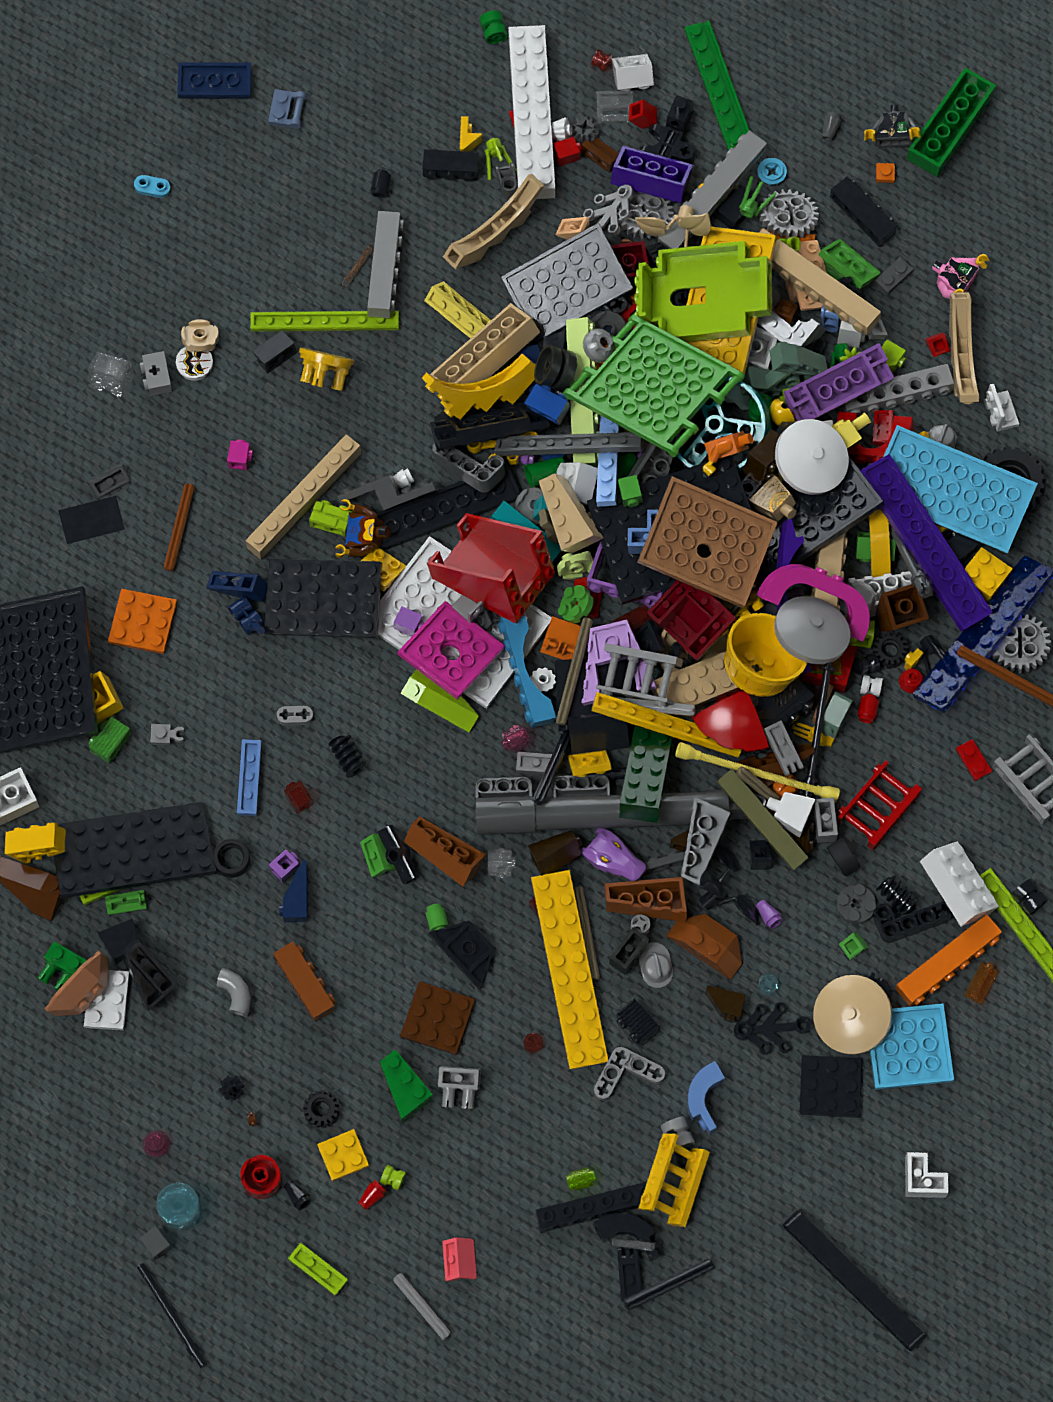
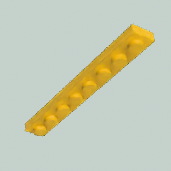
M599 692L595 694L591 710L593 712L734 757H739L741 749L733 748L730 750L719 746L715 740L709 736L706 737L693 722Z

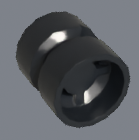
M1031 879L1026 880L1011 894L1018 903H1023L1022 908L1029 916L1034 914L1048 901V898L1042 891L1037 892L1038 887Z

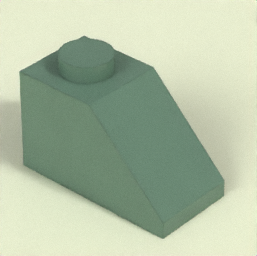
M837 692L834 693L824 713L823 734L835 739L845 721L853 700Z

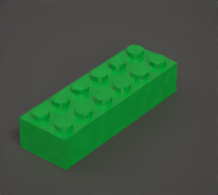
M964 68L921 130V138L916 137L908 149L906 160L938 177L994 96L996 85L971 70Z

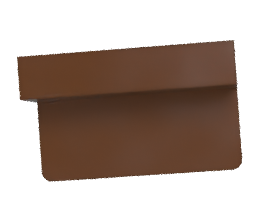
M597 137L591 142L585 140L582 143V153L607 172L610 173L613 170L619 155L618 152Z

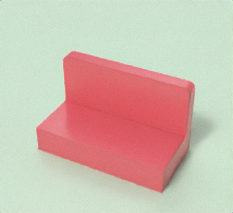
M456 1237L442 1241L445 1281L476 1279L474 1240Z

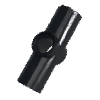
M389 825L378 831V835L386 849V860L389 864L394 865L403 885L417 879L418 874L410 860L411 851L407 845L402 844L394 826Z

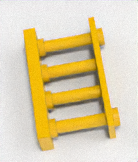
M663 1133L638 1209L654 1211L656 1208L669 1215L667 1224L686 1227L710 1152L705 1149L691 1148V1151L676 1144L679 1135ZM673 1151L688 1159L684 1170L670 1163ZM667 1170L681 1177L679 1188L664 1182ZM661 1189L675 1196L672 1207L658 1200Z

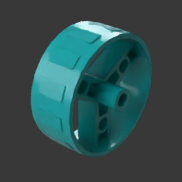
M728 376L723 383L727 384L732 377ZM742 381L736 384L745 388L753 396L759 407L761 423L727 418L722 404H718L714 400L711 405H707L705 402L701 407L706 420L705 428L685 453L681 447L677 455L678 459L688 468L708 460L707 451L705 450L704 453L699 454L698 448L701 445H705V440L710 433L717 436L715 439L733 434L734 427L732 424L738 425L737 432L743 431L745 427L750 426L753 440L758 444L770 432L772 420L768 407L760 394L750 385ZM717 408L720 416L711 415L710 411ZM747 458L736 466L739 475L743 474Z

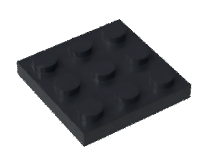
M802 1055L799 1115L859 1118L861 1058Z

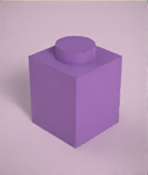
M402 606L393 622L394 629L412 637L424 624L423 615Z

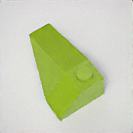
M417 669L410 676L401 692L402 695L469 733L479 718V715L462 696L456 700Z

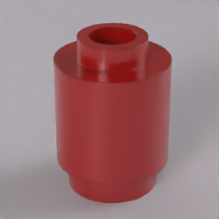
M865 694V696L860 698L857 716H859L858 721L872 724L874 719H876L879 700L876 699L875 695Z

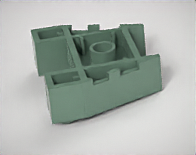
M779 342L769 350L772 370L748 366L742 382L750 385L759 394L772 393L773 396H780L783 389L792 388L827 370L825 356L796 344ZM740 386L741 395L752 396L745 388Z

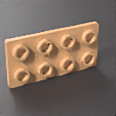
M802 241L801 248L796 252L826 272L823 258L818 255L820 253L818 241ZM784 280L789 299L793 302H799L802 311L822 309L823 304L819 301H813L806 292L798 290L789 280Z

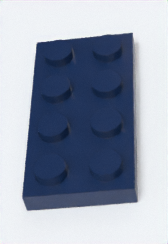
M178 62V98H250L251 63Z

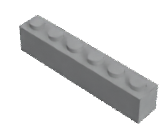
M378 211L367 306L368 317L390 318L391 311L395 309V300H392V296L396 295L397 284H394V279H398L396 263L400 262V252H397V250L402 245V236H399V232L403 231L404 220L400 219V212Z

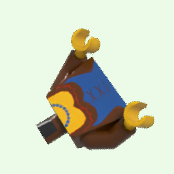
M343 499L342 502H347L349 506L346 509L342 507L340 509L342 511L352 510V512H349L345 547L343 545L335 547V549H342L343 553H336V556L338 558H343L345 555L349 557H364L372 552L374 548L381 546L382 538L390 536V527L383 526V520L378 519V515L369 507L359 504L352 505L349 500Z

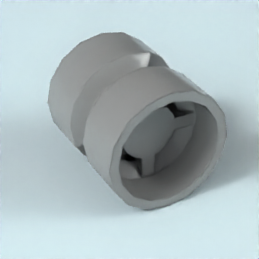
M677 1117L661 1125L663 1133L679 1135L676 1144L686 1149L695 1143L691 1132H687L688 1125L685 1117Z

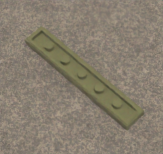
M733 769L717 781L718 785L792 870H795L808 858Z

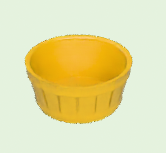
M752 613L739 618L730 629L724 655L725 670L730 680L741 690L761 697L773 696L782 692L792 681L799 677L807 665V662L794 657L782 647L774 631L776 616L766 613ZM757 664L759 665V668L762 669V671L759 670V672H755V669L752 668V666H755Z

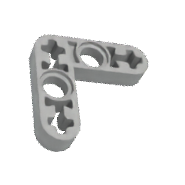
M618 1047L612 1052L594 1087V1095L601 1101L609 1099L624 1069L653 1084H659L664 1080L665 1070L660 1065L624 1047ZM621 1052H623L624 1057L626 1059L620 1060L619 1066H622V1068L620 1069L617 1065L614 1064L617 1061L616 1054H621ZM641 1061L644 1064V1068L637 1071L633 1068V1063ZM647 1065L651 1066L649 1070L652 1072H656V1070H659V1075L661 1077H656V1079H653V1074L650 1072H647V1075H645L644 1073L647 1069ZM609 1069H614L618 1075L616 1078L610 1079L606 1076V1072ZM602 1079H604L606 1082H608V1085L606 1087V1091L608 1093H604L601 1096L599 1095L598 1088H603L605 1082L602 1081Z

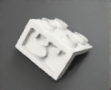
M990 384L984 403L986 409L990 410L992 426L996 427L997 432L1019 426L1009 392L997 393L994 384Z

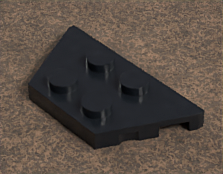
M469 920L430 931L428 933L430 938L478 989L482 988L491 958H493L495 948Z

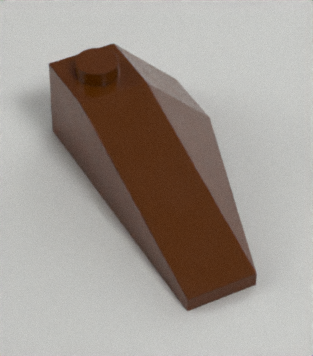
M0 856V883L34 914L52 921L63 899L60 896L57 877Z

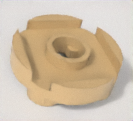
M193 320L181 330L182 343L185 345L186 350L190 352L212 351L215 349L219 339L217 327L210 325V322L207 320Z

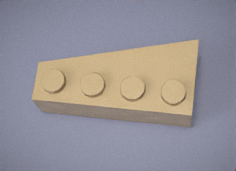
M554 473L539 481L562 551L574 553L604 539L564 476Z

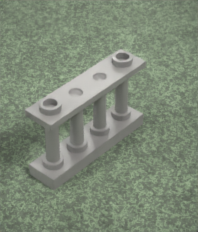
M605 643L604 651L610 653L611 660L605 686L596 685V689L600 690L602 694L612 696L614 693L655 701L654 705L666 707V704L673 705L674 701L667 699L666 695L672 669L675 666L682 667V659L675 656ZM621 656L628 657L627 660L629 662L623 689L612 688L618 660L621 659ZM639 659L646 660L645 664L647 665L641 692L637 693L630 691L636 662H639ZM657 663H661L665 668L658 697L648 695L654 666Z
M1029 734L1025 739L1026 747L1007 761H1003L999 757L994 761L992 768L1043 825L1050 817L1049 810L1053 808V798L1046 804H1040L1036 798L1038 794L1053 784V761L1041 748L1040 742ZM1030 752H1033L1039 761L1022 774L1015 775L1011 770L1012 766ZM1045 766L1052 775L1034 789L1028 790L1024 785V781Z

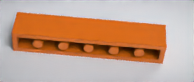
M986 914L896 985L895 990L910 1007L914 1004L918 1006L926 999L924 997L929 992L933 994L941 987L940 983L944 980L946 982L950 981L956 975L954 972L959 968L964 970L969 966V961L973 957L977 959L986 952L984 949L987 946L993 947L1001 940L999 937L1002 931Z

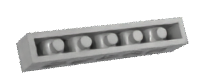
M948 364L896 376L892 380L843 404V412H853L860 416L867 412L874 413V410L891 409L903 403L911 404L919 399L927 400L939 394L947 395L953 391L954 381ZM929 382H935L937 385H931ZM912 386H917L919 389H918V390H914V389H912L911 387H912ZM893 391H900L901 394H895ZM876 395H881V396H883V398H882V399H878V398H876L875 396H876ZM862 399L865 403H859L857 400Z

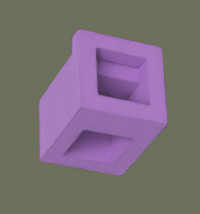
M284 850L269 864V869L284 883L299 868L300 859L295 853H289L287 850ZM284 864L290 865L287 869L282 868Z

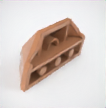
M97 951L54 994L45 1010L54 1016L77 1015L86 1011L90 1007V1003L100 996L108 985L109 958L100 951Z

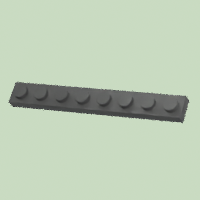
M632 432L507 436L503 439L497 438L494 452L496 456L642 451L644 439Z

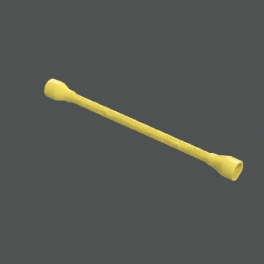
M682 742L678 744L675 756L677 758L703 760L736 771L742 766L756 777L809 791L821 798H834V803L837 802L840 790L836 787L810 785L764 770L704 754Z

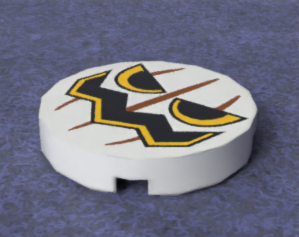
M184 347L176 357V366L180 375L184 376L185 379L197 381L205 378L211 372L213 359L211 353L207 350L190 352Z

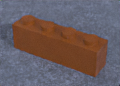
M292 941L274 952L273 956L314 1022H317L335 1011L334 1004L336 1001L331 993L327 994L323 989L326 986L320 977L316 978L314 975L315 968L310 961L306 962L304 959L305 953L301 946H296Z

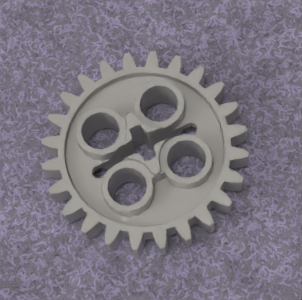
M782 189L781 194L774 191L776 196L759 212L760 222H763L762 226L767 227L768 232L773 230V235L780 234V238L783 235H786V238H790V236L797 237V235L803 238L804 233L809 235L810 230L814 231L815 226H817L819 217L818 207H815V202H810L811 197L804 198L805 193L798 195V191L792 193L791 189L788 190V193H785Z
M633 191L634 196L629 202L631 218L623 221L619 217V212L622 209L621 204L618 208L619 226H621V231L627 230V235L634 233V238L640 235L641 239H643L647 235L648 239H651V235L643 232L637 225L635 217L659 218L668 225L674 215L673 206H670L671 201H666L664 198Z
M1020 613L1018 618H1014L1011 614L1010 620L1003 617V623L998 621L997 627L992 628L993 633H990L989 639H991L989 640L990 653H994L993 660L998 659V665L1004 663L1005 669L1011 667V672H1014L1015 668H1018L1019 673L1022 672V668H1025L1027 672H1029V667L1036 670V663L1043 665L1042 659L1047 660V653H1050L1049 646H1051V640H1048L1050 639V633H1046L1047 627L1041 628L1042 621L1035 623L1036 617L1029 620L1028 614L1025 618H1022ZM1019 628L1021 629L1022 658L1018 657ZM1006 633H1013L1014 636H1007ZM1026 633H1032L1033 636H1030V637H1029V636H1026L1025 634H1026ZM1013 650L1015 653L1008 654L1006 651ZM1032 650L1034 653L1028 654L1025 651Z

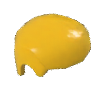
M779 398L773 400L770 405L769 413L771 419L778 426L783 421L795 422L792 412L789 408H782L784 402L780 401Z

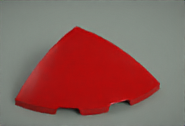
M744 690L713 704L692 717L699 730L706 737L709 736L715 740L719 746L730 750L733 748L742 749L745 752L769 748L749 693Z

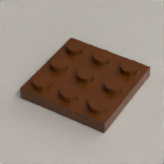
M419 981L400 1038L457 1055L475 999Z

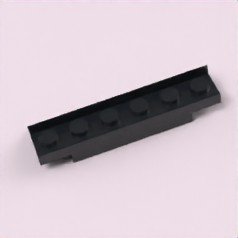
M525 404L465 415L461 420L455 417L430 422V427L436 449H451L453 446H467L477 441L487 442L489 439H503L508 435H523L528 431H543L545 428H549V421L547 418L528 409Z

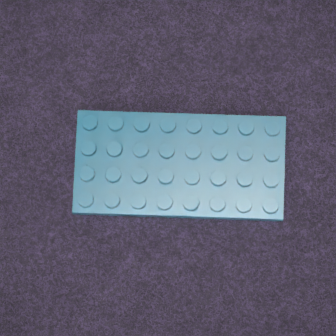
M897 425L883 457L890 454L933 522L1008 554L1038 483Z

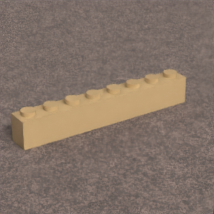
M764 228L759 232V233L771 234V233H769L767 230H765ZM777 238L772 259V270L774 269L784 280L792 282L798 290L806 292L813 301H819L827 311H833L840 320L851 324L857 332L864 333L867 336L880 321L881 311Z
M346 434L245 540L247 549L261 560L361 454L360 445Z

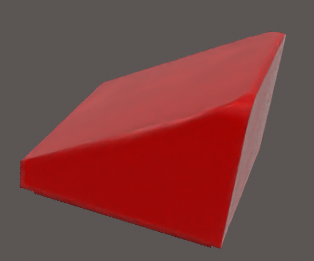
M938 333L924 339L933 357L950 351L945 333Z

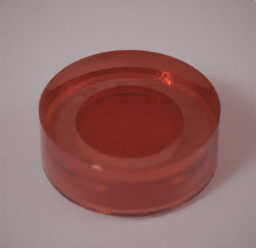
M537 1033L527 1034L523 1041L525 1050L529 1053L539 1052L543 1047L542 1037Z

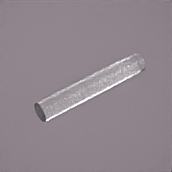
M617 1238L612 1240V1246L649 1251H653L655 1248L654 1243Z

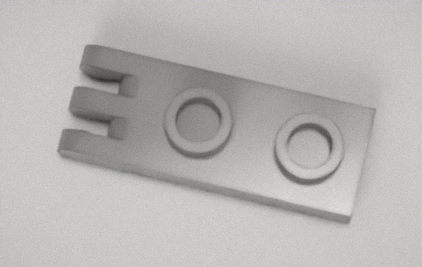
M782 721L764 728V733L784 775H790L788 766L792 773L797 771L795 763L799 770L802 769L803 764Z

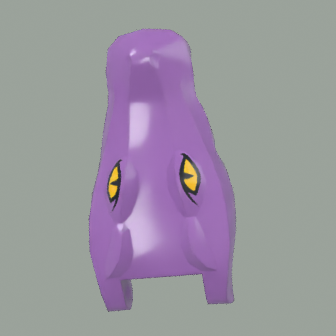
M597 828L595 831L597 836L587 848H580L581 855L598 870L600 869L605 873L610 872L612 875L619 877L623 876L630 881L639 879L647 868L641 860L635 857L619 837L603 828Z

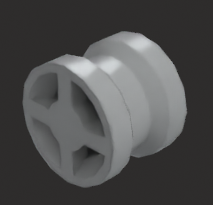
M636 915L633 917L630 927L631 929L635 928L643 935H647L650 930V920L645 915Z

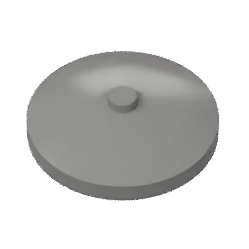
M808 596L790 599L780 607L775 617L774 631L778 641L787 652L802 661L813 664L833 662L842 656L850 642V629L845 617L833 605L822 599Z

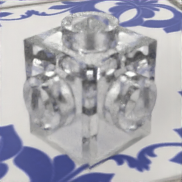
M504 848L488 850V876H497L499 878L511 876V869H515V857H511V850Z

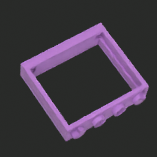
M600 542L587 578V588L596 593L604 592L611 597L618 598L619 594L614 584L596 580L605 556ZM666 591L658 593L657 596L651 595L632 603L640 602L651 608Z

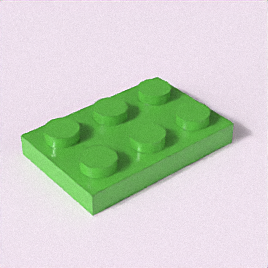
M841 239L821 249L818 254L827 264L835 268L840 275L844 277L850 276L852 279L851 284H855L859 289L873 282L881 274L879 270Z

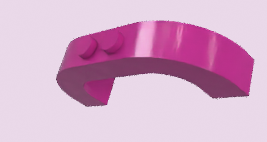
M791 564L776 569L761 584L757 595L776 605H779L784 592L790 586L798 583L808 584L842 599L847 606L846 621L849 625L850 636L863 642L869 627V609L863 596L849 584L843 582L844 578L836 574L831 577L827 575L828 571L817 567L815 570L805 565Z

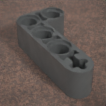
M435 444L432 447L434 460L437 465L480 492L492 490L506 474L504 461L500 456H491L482 465L454 447L451 449H436Z

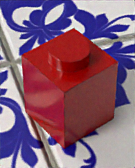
M644 99L629 105V121L641 129L657 124V108Z
M574 137L553 143V153L559 167L580 160L582 148L579 142L576 143Z

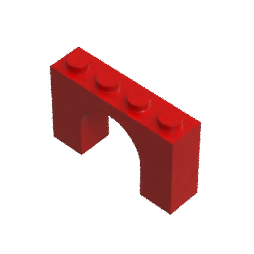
M838 411L837 422L842 419L852 422L858 418V415L853 412ZM894 416L891 435L885 444L877 448H865L856 442L847 448L848 456L853 462L858 464L878 461L883 458L897 425L914 432L915 424L913 417Z

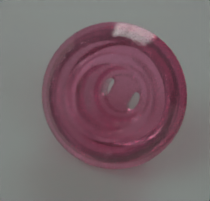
M155 1130L146 1134L142 1146L147 1155L161 1157L168 1151L170 1141L164 1132Z

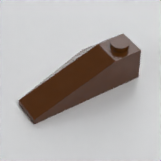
M809 743L794 746L801 762L815 752ZM773 751L768 752L766 757L757 759L755 755L736 762L780 776L784 775ZM757 777L768 787L774 783V781ZM744 782L753 794H759L753 788H751L746 782Z

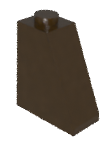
M570 830L530 844L528 847L532 861L542 876L553 873L581 855L579 847L582 846L580 837L575 836L573 831Z

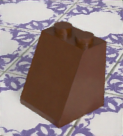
M912 584L882 593L875 613L881 632L896 630L929 619L923 598L919 595L916 586Z

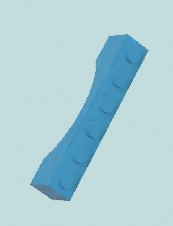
M524 614L517 623L501 617L498 629L500 634L503 633L504 649L506 652L508 651L510 656L508 662L510 668L515 673V686L519 687L521 693L519 694L520 703L525 706V720L527 723H530L531 728L551 724L556 718L551 699L542 694L534 685L525 668L523 646L529 630L526 616Z

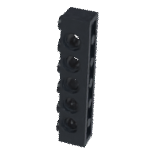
M647 1182L536 1209L540 1233L592 1221L609 1214L638 1209Z

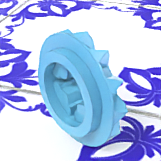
M767 158L758 166V178L763 183L769 184V186L772 184L778 185L786 177V166L779 159ZM776 168V170H775V174H776V175L771 174V175L768 176V174H769V171H768V170L772 171L773 169Z

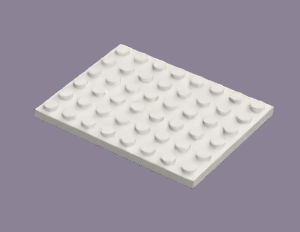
M430 536L380 600L378 636L398 650L411 638V636L394 629L393 622L402 606L423 615V622L425 623L444 601L453 605L462 596L460 593L432 579L427 562L436 551H440L444 562L451 553V550ZM532 604L525 612L529 630L523 646L524 659L548 629L552 618ZM496 614L498 620L500 621L502 616ZM476 617V618L473 620V622H475L477 625H479L478 622H477V617ZM490 626L487 632L503 643L504 636L503 633L500 634L498 626L496 628ZM445 647L441 651V654L448 660H456L460 656L458 650L454 647ZM503 649L464 692L465 695L486 709L514 674V670L509 666L508 659L510 656L508 651L506 652Z

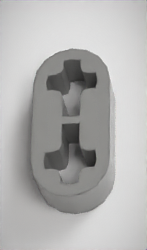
M284 706L277 711V720L282 725H307L313 720V711L308 706ZM304 711H306L307 714L310 715L307 716L306 719H303L302 716H296L302 715ZM284 712H287L288 715H294L288 716L287 720H284L282 717Z

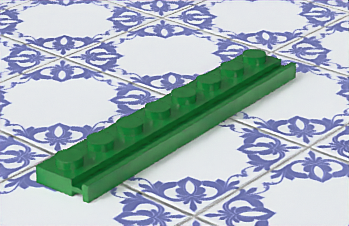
M707 20L704 23L699 22L685 26L684 31L725 145L729 151L730 148L736 147L738 139L741 135H746L749 128L710 21Z

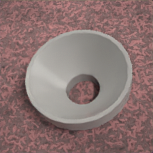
M591 330L583 339L584 352L594 362H605L615 351L612 336L606 330ZM601 338H604V339L607 340V342H608L607 348H604V347L600 344V339H601Z

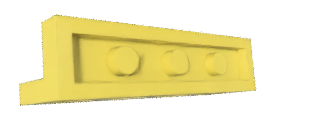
M444 281L432 286L424 300L470 339L485 324L491 321Z

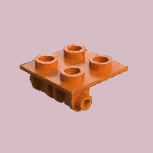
M552 616L540 652L562 660L572 659L581 626Z

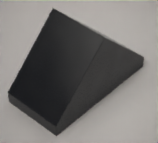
M749 840L750 870H770L771 852L768 841Z

